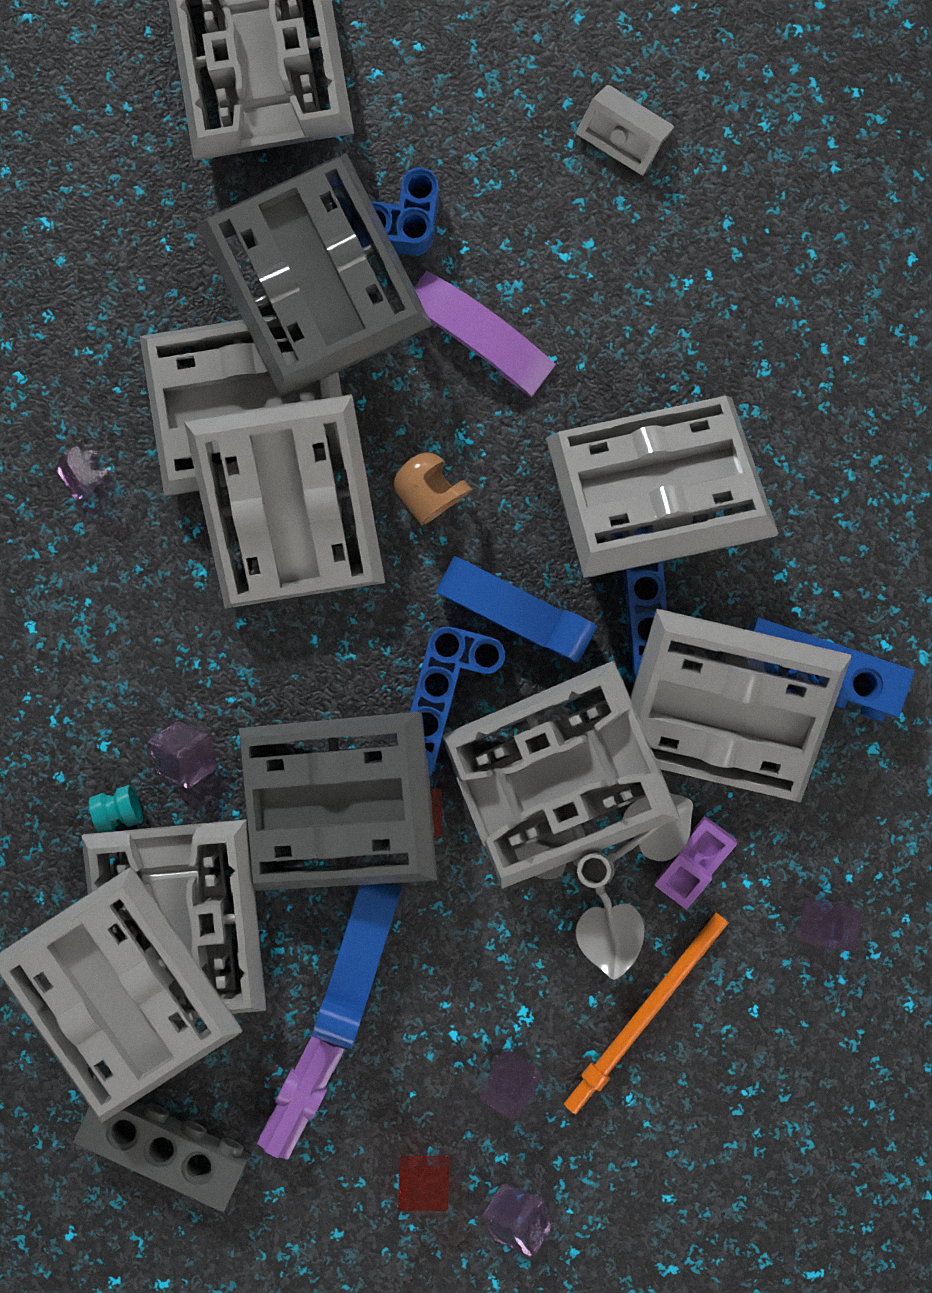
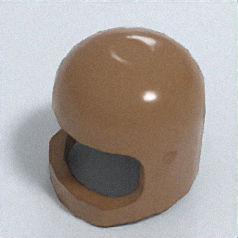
M425 452L412 457L400 468L394 480L396 494L421 525H426L473 490L465 480L452 486L442 473L445 461L435 453Z

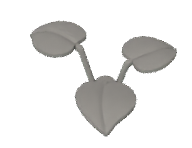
M671 794L680 819L634 836L633 840L608 856L602 853H593L584 856L582 859L579 858L572 861L575 866H578L577 874L580 881L587 887L596 888V893L604 904V908L592 907L588 909L579 919L576 927L578 945L583 954L612 980L621 977L634 964L641 951L645 936L644 922L637 909L627 903L612 907L611 900L605 891L604 885L608 884L614 876L613 862L634 849L637 845H639L645 857L655 861H667L676 857L679 852L681 853L690 837L693 803L686 797ZM644 797L632 803L626 810L623 819L651 809L648 798ZM569 828L515 849L518 860L521 861L576 839L572 829ZM566 864L538 874L536 877L542 879L557 878L563 874Z

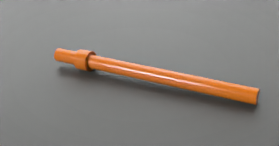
M718 913L713 915L595 1064L591 1062L581 1074L583 1080L564 1102V1105L576 1115L595 1090L599 1092L610 1080L608 1074L728 925L729 922Z

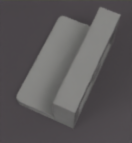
M607 85L592 99L575 134L643 176L662 143L671 134L674 126L617 89Z

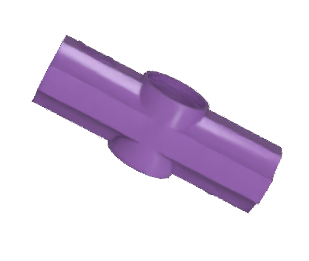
M311 1037L296 1068L291 1069L275 1100L277 1105L260 1134L257 1144L266 1153L276 1158L289 1159L308 1120L312 1121L328 1089L326 1084L332 1073H334L345 1047Z

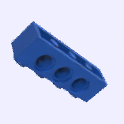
M759 617L750 620L747 629L749 631L851 655V660L834 707L845 709L846 704L849 703L861 708V716L884 722L885 716L900 717L915 670ZM763 661L766 672L777 674L779 668L777 664ZM790 668L787 669L789 670V678L795 679L797 673L801 672L808 675L811 683H818L815 674ZM860 673L869 682V688L862 696L858 695L853 687L854 679ZM788 684L787 690L794 693L795 685Z

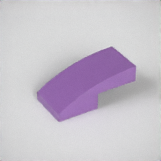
M704 815L690 832V837L684 850L669 860L654 882V885L687 910L711 882L714 871L735 848L737 839Z

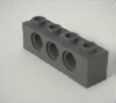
M135 1101L103 1123L99 1121L89 1106L73 1141L74 1144L224 1213L250 1157V1153L244 1151V1147L239 1142L230 1138H222L220 1140L206 1133L207 1130L202 1125L188 1120L183 1123L170 1117L169 1111L164 1107L153 1103L145 1105ZM119 1120L132 1122L136 1128V1134L129 1135L124 1133L119 1126ZM165 1137L169 1139L173 1144L174 1150L171 1152L161 1150L157 1146L156 1138ZM193 1156H206L211 1163V1167L208 1169L199 1168L195 1165Z

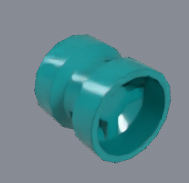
M131 784L117 788L114 796L101 793L89 798L90 815L98 833L114 832L117 826H120L122 823L130 827L143 821L141 804Z

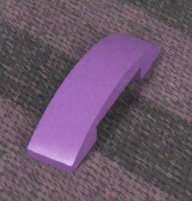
M426 271L415 285L414 289L434 328L436 326L440 327L499 370V375L531 398L555 367V363L492 311L436 275Z

